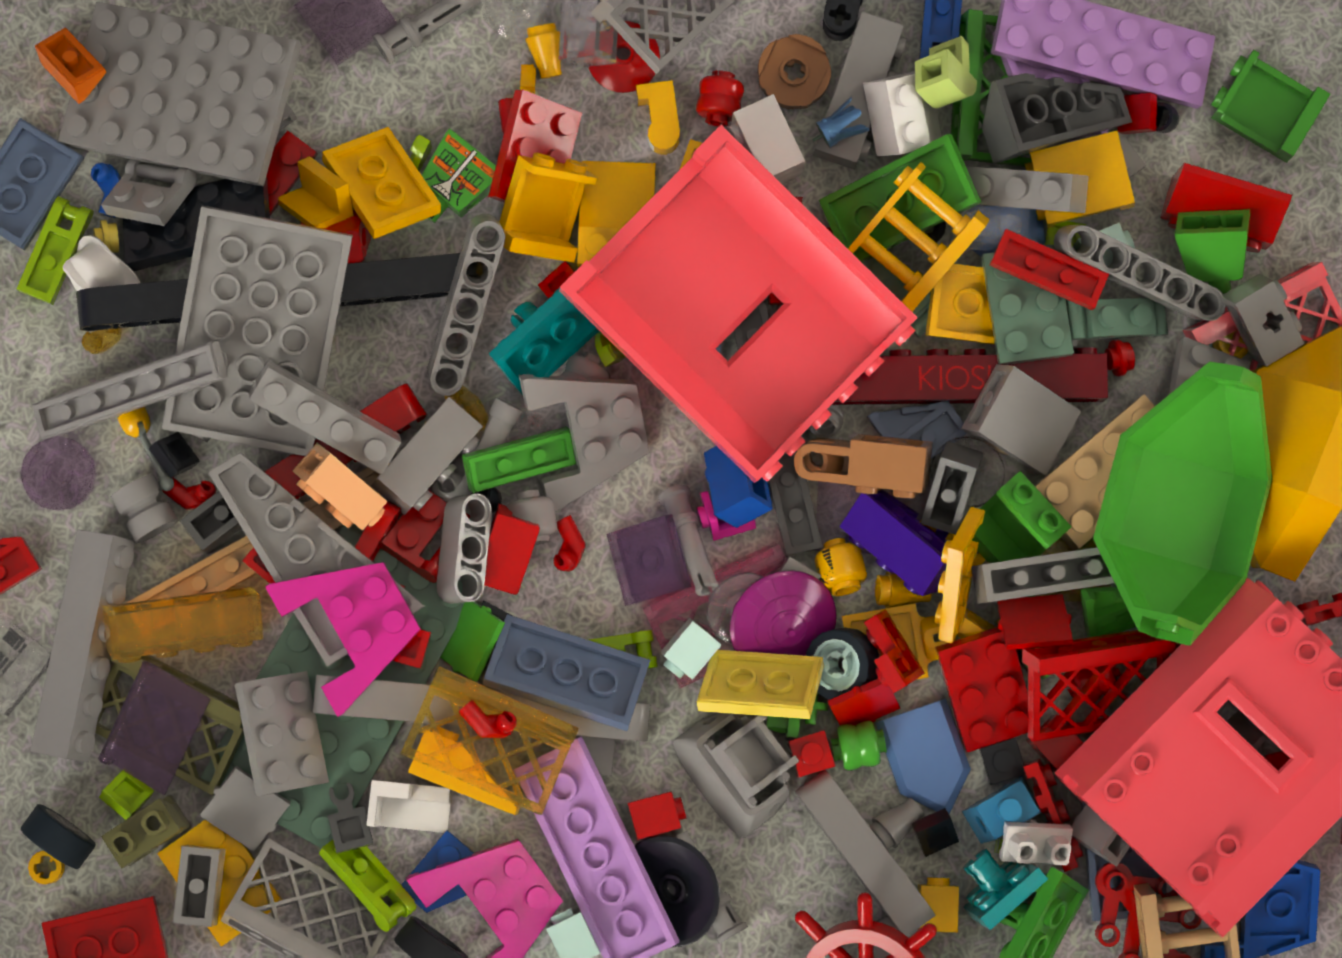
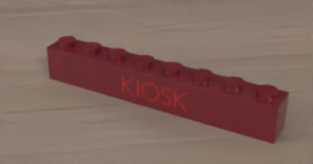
M1076 348L1072 356L1009 364V366H1015L1068 403L1104 402L1108 398L1107 353L1097 354V348ZM907 349L890 350L889 356H880L884 362L869 377L863 372L853 382L858 389L843 404L837 399L832 405L930 404L949 401L950 404H975L994 367L998 364L997 355H986L985 349L963 350V355H949V350L930 349L926 350V355L912 356L911 350Z

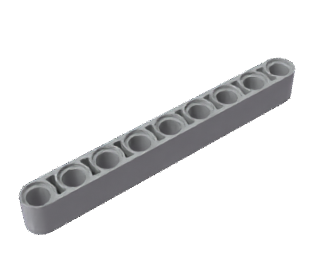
M316 675L313 713L336 715L321 687L339 676ZM374 680L350 708L341 715L471 727L459 714V710L468 702L474 700L486 715H500L503 711L511 712L517 720V726L513 729L516 731L647 741L651 704L637 702L628 731H624L500 690Z

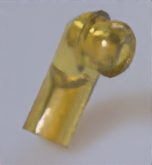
M464 385L455 394L450 396L444 395L445 399L450 397L459 406L463 405L465 411L483 426L479 431L485 429L489 416L478 396Z

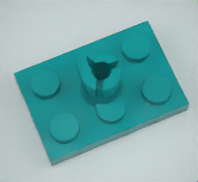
M557 289L539 308L532 302H524L517 306L514 312L518 315H511V323L516 329L506 338L502 339L489 353V356L515 389L523 396L519 375L531 374L534 377L548 378L569 357L597 334L599 330Z
M986 848L975 855L977 858L975 861L970 859L963 867L966 873L970 874L978 884L967 895L966 899L969 902L963 908L972 919L991 930L1044 884L1048 878L1039 867L1031 863L1004 862L1000 866Z

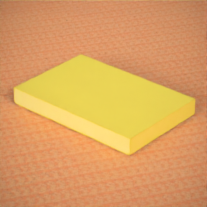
M717 650L710 658L697 699L698 711L810 719L824 669L823 657Z

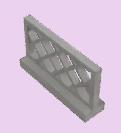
M602 0L590 13L600 24L606 19L657 74L735 0H724L720 5L719 0H710V14L695 12V0H687V11L672 9L671 0H663V7L648 6L647 0H639V4H633L637 0ZM624 11L640 13V29L629 27L620 15ZM648 14L664 16V32L648 30ZM672 17L688 19V35L673 33ZM649 38L665 40V56L661 60L649 48ZM673 42H679V43L673 48Z
M269 838L265 841L220 920L286 958H346L343 945L359 940L363 941L366 951L365 958H374L388 933L381 929L366 932L361 912L368 911L365 906L359 907L357 902L359 899L339 877ZM269 851L284 859L287 872L267 877L263 860ZM291 863L300 868L293 870ZM259 869L261 879L253 880ZM309 872L316 876L320 890L300 895L295 875ZM289 877L294 897L274 902L269 882ZM324 881L333 887L326 888ZM263 884L268 904L253 907L241 899L247 888ZM343 891L349 895L353 909L333 914L328 894ZM322 896L327 916L308 921L302 901ZM296 903L302 923L287 926L280 922L276 908ZM270 910L272 917L265 914L264 911ZM355 914L360 934L341 939L335 919ZM329 921L335 941L321 945L313 940L310 926ZM303 928L305 935L301 934L296 930ZM377 936L372 946H370L368 938ZM337 947L339 954L330 950V948Z

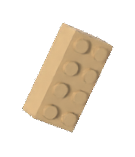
M1145 394L1135 400L1035 485L1041 494L1072 526L1061 536L1072 551L1080 549L1094 536L1120 435L1155 407Z

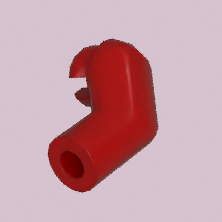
M571 515L557 521V529L563 539V543L553 560L554 566L558 570L568 572L574 570L579 565L586 548L585 541Z

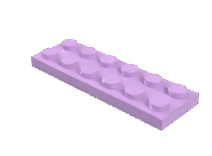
M1001 0L991 54L1101 84L1121 87V89L1139 94L1153 93L1157 95L1158 99L1198 109L1203 104L1215 36L1085 0Z
M582 736L514 769L516 777L602 957L649 958L680 943Z

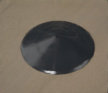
M655 836L637 843L635 848L680 940V943L673 947H682L698 941L712 927L718 914L720 903L719 885L710 863L694 846L675 837Z

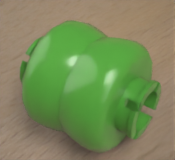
M870 720L861 721L856 725L843 724L838 726L837 738H830L834 761L842 760L843 767L847 771H853L862 766L874 767L879 765L881 762L880 753H887L883 729L876 731L874 723Z

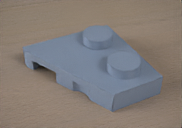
M949 401L930 403L923 406L904 407L884 412H872L867 416L880 436L932 441L931 459L945 449L948 441L954 443L967 434L961 429L964 422Z

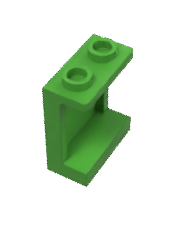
M1253 49L1247 58L1240 55L1229 73L1235 77L1228 89L1222 86L1211 103L1216 108L1211 118L1287 163L1295 155L1329 98L1330 93L1320 87H1317L1314 91L1308 89L1258 59L1257 57L1260 53Z
M1019 471L980 508L985 510L984 519L972 541L979 542L977 551L988 563L1040 556L1072 526L1030 480Z

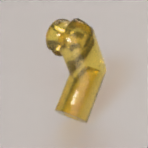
M122 328L98 330L91 333L86 332L82 337V346L91 354L104 353L119 342Z

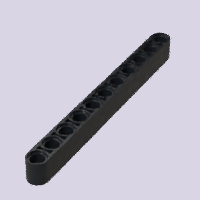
M460 253L349 263L347 265L340 307L448 297ZM482 262L471 263L467 268L466 274L471 277L480 276L485 270V264ZM188 279L79 290L76 292L80 330L98 331L180 323Z

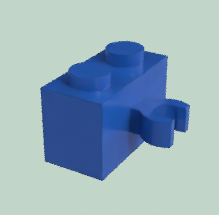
M717 446L704 452L706 463L705 476L709 482L714 515L718 519H722L738 528L773 509L769 484L762 477L754 483Z

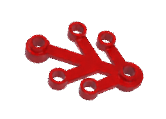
M1109 862L1098 870L1095 878L1096 888L1104 896L1100 924L1096 927L1095 936L1106 947H1112L1119 942L1120 931L1115 926L1119 902H1121L1128 911L1123 950L1118 958H1140L1138 956L1140 937L1135 895L1132 892L1134 891L1133 885L1149 883L1154 892L1160 894L1162 898L1179 894L1173 888L1169 893H1162V886L1166 881L1161 876L1155 878L1132 875L1126 865L1119 862L1116 867ZM1120 876V885L1115 888L1110 887L1111 878ZM1194 909L1165 913L1164 917L1159 918V921L1176 922L1186 929H1195L1201 924L1202 919L1195 913V917L1191 922H1184V915L1188 911H1194ZM1108 928L1113 929L1111 939L1103 940V931ZM1169 949L1168 954H1163L1164 958H1191L1186 952L1177 951L1176 949Z

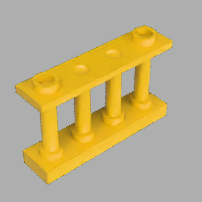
M922 162L914 170L909 166L903 170L893 182L899 188L847 248L851 253H854L860 246L905 284L903 288L908 291L901 302L912 312L989 222V219L979 210L972 218L966 214L962 216L921 182L918 176L926 168ZM907 190L953 228L951 232L956 237L948 246L942 242L938 245L893 207ZM883 218L929 256L927 260L932 265L924 274H921L918 270L914 273L869 235Z

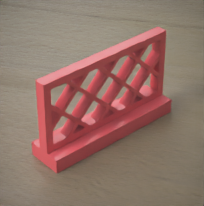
M1322 262L1309 263L1277 280L1286 292L1287 299L1284 300L1286 307L1295 310L1294 314L1298 319L1301 312L1319 318L1313 338L1300 334L1302 340L1306 342L1321 336L1325 321L1336 323L1338 326L1342 325V310L1326 279L1328 273ZM1318 287L1325 298L1321 313L1303 308L1307 293ZM1299 298V299H1298V302H1297V305H1293V304H1290V303H1289V302H1291V301H1293V300ZM1227 307L1218 319L1212 321L1201 320L1182 330L1186 337L1207 346L1217 340L1230 344L1228 351L1232 356H1234L1236 347L1248 350L1245 344L1238 342L1240 333ZM1329 309L1331 310L1334 318L1327 316ZM1234 332L1232 340L1225 338V336ZM1252 359L1250 371L1257 369L1258 362Z

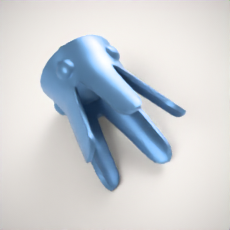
M852 97L843 103L831 116L816 122L820 135L813 138V142L823 137L828 147L831 148L842 139L870 131L868 127L862 124L843 129L861 115V110L855 109L854 106H849L843 110L851 102Z

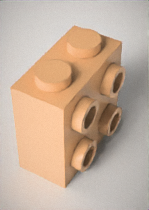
M318 443L313 446L293 470L301 478L296 485L320 505L326 499L329 503L325 509L348 529L354 523L363 531L367 525L371 527L376 524L384 514L385 509L382 507L387 501Z

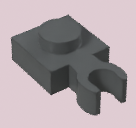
M347 783L349 795L344 800H339L335 797L333 787L329 789L331 802L338 808V813L328 815L337 854L374 844L370 826H367L365 806L353 809L352 803L355 795L353 786L350 783Z

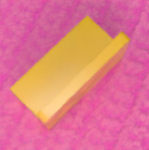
M310 156L297 161L302 187L278 197L279 206L306 226L321 229L354 216L347 182Z

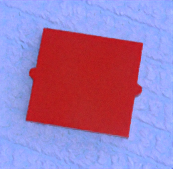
M1063 594L997 601L1000 617L998 629L1003 631L1006 650L1073 644L1070 628L1072 616L1067 614Z
M879 678L860 687L855 686L851 691L828 700V704L839 725H856L864 720L875 722L876 719L901 709L891 688L885 687Z

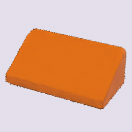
M66 27L35 45L39 60L44 68L78 104L88 97L106 74L105 68Z

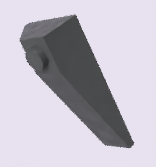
M1023 73L991 82L982 130L993 164L1028 155L1033 151L1061 145L1131 123L1132 120L1121 87L1089 82L1077 84L1064 82V79L1061 78L1042 79L1035 78L1034 74Z

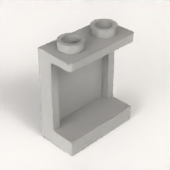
M996 364L961 429L971 436L984 438L1025 465L1024 470L1030 474L1047 476L1048 472L1056 466L1059 460V452L1066 439L1074 433L1077 426L1076 421L1081 411L1015 366Z

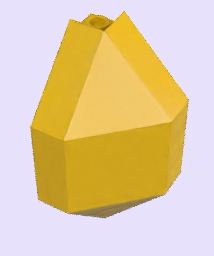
M1342 325L1305 343L1267 367L1262 365L1252 371L1261 376L1272 482L1250 564L1252 568H1261L1296 582L1342 509Z

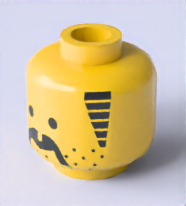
M836 538L823 544L824 549L819 551L814 558L817 573L821 575L819 580L832 592L833 596H845L860 590L861 584L867 578L861 549L853 543H846L844 538Z

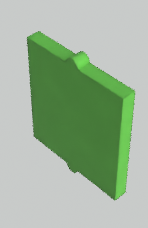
M465 602L457 627L440 658L453 667V672L462 673L470 680L478 682L505 622L493 615L491 608L480 606L476 602Z

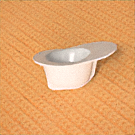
M92 235L83 236L78 242L77 253L63 264V271L70 278L76 291L87 288L140 283L137 275L130 267L111 252L99 238Z

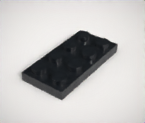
M267 177L264 187L229 179L195 186L165 226L123 218L125 264L135 272L192 257L202 205L270 218Z

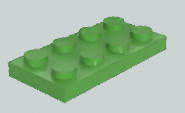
M946 134L820 199V205L833 235L848 248L899 188L893 183L907 166L914 170L920 162L926 168L918 176V179L959 214L982 203L953 136ZM908 190L893 206L923 232L944 222L941 217ZM884 218L869 234L887 250L908 240L907 237ZM860 246L853 253L862 263L873 258Z

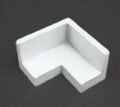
M372 780L367 826H384L445 833L448 830L452 790L446 787Z

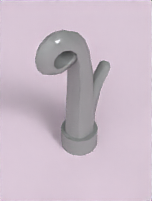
M496 397L488 412L490 417L476 451L506 443L512 426H515L522 410ZM455 471L448 477L453 482L455 490L449 493L445 492L442 489V484L437 479L430 486L431 492L446 502L455 496L472 493L468 489L466 473L462 479Z

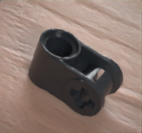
M863 0L826 1L823 30L828 38L834 41H843L853 34ZM837 15L844 16L842 25L835 24Z

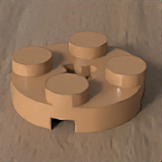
M793 34L779 40L776 39L764 49L758 63L759 87L766 97L774 94L779 106L782 108L806 109L817 102L825 94L829 86L831 66L826 52L817 41L805 35ZM795 63L801 65L800 72L805 74L802 79L796 78L794 81L789 80L788 73L784 71V68L786 66L793 67Z

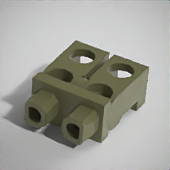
M168 795L164 799L159 798L101 837L122 869L133 865L159 848V845L167 843L190 828L191 825L173 796Z

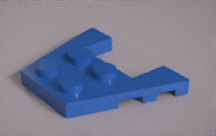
M1298 860L1241 918L1240 938L1238 939L1240 958H1257L1269 954L1271 957L1316 941L1321 871L1316 864ZM1224 942L1202 944L1200 958H1225Z

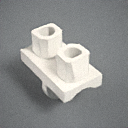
M1031 819L1026 822H1004L1003 843L998 857L1003 862L1067 865L1071 853L1070 843L1073 828L1068 824L1037 823L1036 820Z

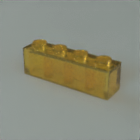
M253 587L103 606L106 648L113 660L118 659V662L121 663L137 662L141 660V656L153 654L160 658L174 657L179 654L178 651L189 649L199 653L215 650L216 646L230 644L232 647H247L252 645L254 640L263 639L260 595Z

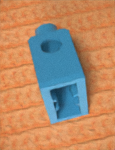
M1022 775L966 808L962 813L979 842L983 844L1004 835V822H1026L1041 813L1033 791Z

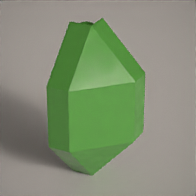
M1209 361L1123 432L1119 438L1093 539L1138 631L1158 639L1190 646L1246 582L1272 482V471L1261 376L1245 367Z

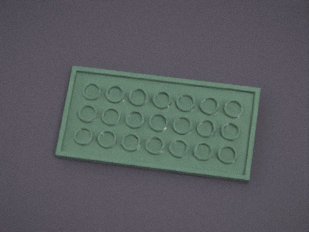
M353 523L349 529L343 525L338 534L355 547L364 530L362 531ZM380 549L373 563L384 562L393 579L398 584L406 586L405 589L425 605L424 608L413 615L421 630L431 632L432 634L422 669L391 661L375 680L426 684L457 627L464 603L449 604L444 602L437 593V582H429L386 551ZM458 580V590L460 593H462L463 584L461 580ZM293 613L256 679L307 671L314 703L316 675L341 676L354 669L355 665L348 654L332 665L326 666L298 618ZM315 713L329 783L278 792V794L290 801V806L276 824L322 849L323 846L333 840L328 815L338 813V808L331 802L329 796L330 787H333L334 795L337 799L344 800L349 795L347 783H350L353 786L355 795L352 803L353 809L357 808L405 721L352 716L337 717V715ZM227 729L217 749L228 745L233 735V730ZM243 736L222 783L235 766H238L252 776L245 736ZM224 752L218 753V754H219V757H220V760H221V758H222ZM212 758L200 777L208 782H211L216 771Z

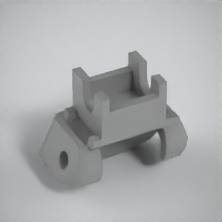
M714 713L703 718L673 740V747L685 771L718 816L739 837L746 838L772 818L787 801L789 786L786 782L791 777L787 770L797 764L799 760L795 755L791 758L787 755L763 722L767 719L766 716H757L750 721L746 715L738 718L736 714ZM723 727L729 734V737L716 746L713 740H708V738ZM767 786L772 794L756 805L757 800L753 795Z

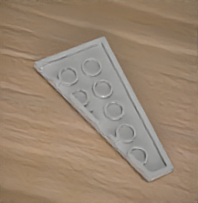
M243 453L236 454L208 472L275 583L374 564ZM395 581L413 614L425 607L424 604ZM317 598L293 611L326 666H330L348 655L347 650Z

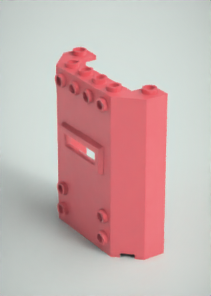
M722 125L694 151L692 158L590 261L586 260L559 289V292L754 483L761 477L768 482L782 468L783 465L778 460L784 453L791 457L806 442L801 435L810 426L817 430L832 415L827 409L837 399L843 404L858 389L853 382L863 372L869 377L884 362L880 355L893 342L900 347L915 332L911 324L918 318ZM772 292L783 305L727 361L716 348Z
M1246 578V582L1196 640L1190 646L1181 644L1055 772V776L1082 803L1085 802L1194 908V912L1221 938L1342 817V658L1330 648L1333 642L1326 634L1318 628L1311 631L1301 621L1304 615L1296 606L1289 601L1283 604L1274 597L1270 589L1261 581L1257 580L1254 583L1249 578ZM1228 700L1290 758L1279 770L1269 763L1217 713Z

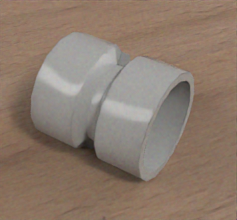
M154 474L134 480L111 496L120 515H128L129 519L126 526L136 544L157 536L179 521L169 502L160 500L164 493Z

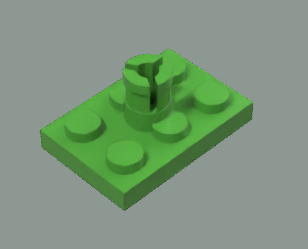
M1051 867L1048 873L1045 874L1048 880L1036 890V896L1031 905L1022 902L1000 921V923L1008 925L1017 931L1012 940L1004 945L999 958H1053L1089 890L1065 873Z

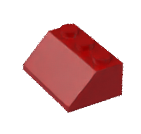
M1183 163L1172 176L1160 218L1167 220L1168 226L1176 229L1178 212L1250 209L1246 251L1259 253L1261 249L1266 250L1273 244L1291 202L1292 195Z

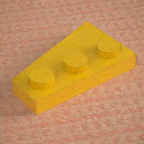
M970 507L953 540H947L944 545L941 562L946 563V571H943L938 585V593L943 594V599L939 602L935 614V623L940 624L938 640L953 643L964 622L972 581L971 577L967 576L971 571L979 542L972 541L979 526L983 523L985 510Z

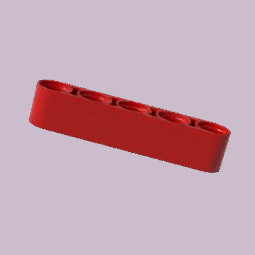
M408 383L395 388L360 410L363 414L399 434L411 428L409 424L416 420L419 423L428 415ZM315 439L314 445L316 443L320 444L347 468V463L354 460L321 440ZM291 454L264 472L296 499H299L307 493L296 485L301 478L293 470L305 456Z

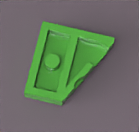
M1117 587L1080 589L1084 625L1088 637L1120 633L1136 627Z

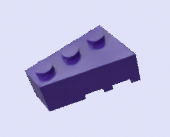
M882 489L878 491V494L861 493L840 525V528L849 534V540L857 547L867 549L873 554L880 567L897 574L904 580V586L912 593L925 596L938 592L940 577L943 571H946V563L941 562V556L947 541L945 538L949 533L940 529L934 532L916 519L919 513Z

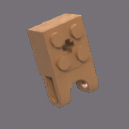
M858 434L851 441L814 438L797 450L794 457V467L797 474L807 480L856 486L855 492L864 494H878V491L881 489L893 490V496L915 498L929 484L933 442ZM812 451L823 456L824 462L822 466H818L812 461Z

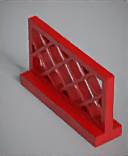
M1138 630L1076 639L1073 640L1071 645L1022 649V662L1028 666V738L1034 742L1096 731L1109 718L1104 711L1117 695L1124 702L1128 699L1121 691L1135 675L1142 682L1146 680L1138 672L1148 659L1157 657L1158 668L1169 657V653H1173L1176 650V642L1158 639ZM1122 663L1127 669L1113 685L1104 676L1114 664ZM1089 669L1093 675L1081 690L1077 689L1071 683L1072 679L1080 670ZM1054 674L1060 680L1045 696L1040 692V676ZM1102 681L1110 690L1095 705L1087 697L1098 683ZM1068 686L1076 693V696L1062 711L1053 702ZM1085 701L1093 710L1083 722L1075 723L1070 717ZM1051 707L1059 716L1050 727L1040 729V718Z

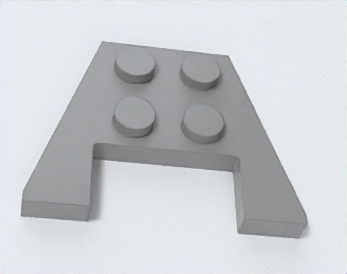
M531 374L519 375L524 403L528 411L562 402L565 405L577 468L540 478L543 495L553 500L555 512L650 453L637 384L633 380L588 377L585 380L566 379L565 376H551V378L534 377Z

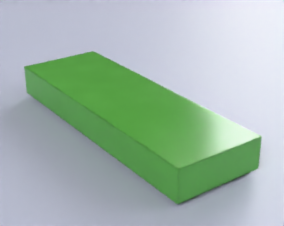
M566 426L462 455L468 489L472 493L576 465L570 429Z

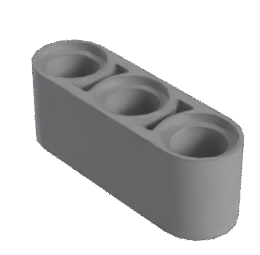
M468 494L455 496L445 506L436 586L439 597L446 603L474 602L483 593L492 517L491 504L484 495ZM466 505L470 508V518L466 515ZM462 542H464L467 547L466 556H464L462 552ZM459 579L462 581L463 584L462 593H460L458 590Z

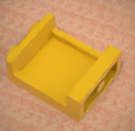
M1118 131L1030 152L1031 162L1025 164L1027 171L1089 176L1086 212L1036 210L1038 221L1046 220L1047 228L1054 227L1058 223L1118 208L1121 211L1135 207V200Z
M534 153L532 158L518 155L499 221L505 233L503 247L509 252L574 263L578 248L571 244L569 239L585 185H596L598 177L587 170L588 165L573 159H566L565 164L555 162L553 157L541 153Z

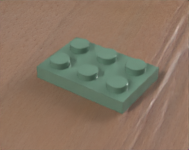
M1054 244L1045 245L1051 249L1056 250ZM994 253L983 254L981 259L998 364L1009 365L1072 356L1074 350L1066 300L989 266Z

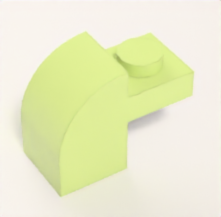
M962 36L929 48V56L915 61V91L931 107L939 109L970 97L976 92L977 80L970 74L969 43Z

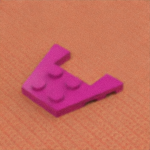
M384 562L272 583L265 586L281 617L317 598L355 665L354 669L321 687L337 717L344 714L355 700L421 630Z
M518 839L473 853L469 857L451 863L447 862L438 865L436 868L421 873L411 874L405 878L426 908L456 885H460L502 942L499 948L485 958H523L563 902Z

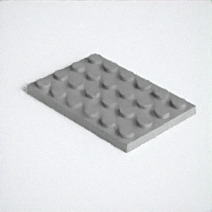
M96 2L84 47L105 68L106 74L82 103L78 104L70 96L58 142L74 148L176 169L179 167L186 168L200 174L264 187L302 44L295 39Z
M204 205L201 206L175 354L209 342L219 341L228 378L167 399L162 429L301 456L307 455L314 446L315 437L249 400V392L268 360L324 391L353 235Z

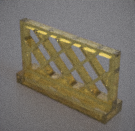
M439 666L400 754L538 815H542L579 728ZM434 695L450 702L454 712L453 716L435 722L429 708ZM474 700L486 715H500L503 711L511 712L517 720V726L513 730L519 732L524 746L505 753L500 738H493L499 756L480 763L473 742L484 738L479 735L470 738L463 717L459 714L458 706L464 707L468 702ZM426 716L429 725L421 727L423 720ZM457 720L464 740L445 747L437 727ZM432 730L440 750L424 754L413 749L412 746L417 735ZM528 736L538 741L530 743ZM547 744L560 750L555 763L540 768L532 748ZM467 745L475 765L461 770L452 765L447 752ZM527 751L534 771L515 778L508 758ZM439 755H442V757H443V759H444V762H442V761H440V760H438V759H436V758H434V757H437V756H439ZM502 760L510 781L499 785L488 782L483 767ZM477 770L479 777L470 774V772ZM551 770L546 782L543 773ZM537 776L543 790L538 803L523 797L518 785L519 782ZM512 785L515 793L504 788Z

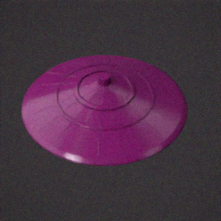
M780 571L769 574L753 583L737 601L730 620L732 646L735 651L806 656V651L812 640L822 632L833 630L836 627L837 613L834 599L828 588L810 574L800 571Z

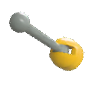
M142 407L120 415L118 422L122 430L128 436L140 438L160 478V488L164 491H170L174 487L173 479L166 475L164 469L149 450L152 445L146 433L150 429L151 422L146 408Z

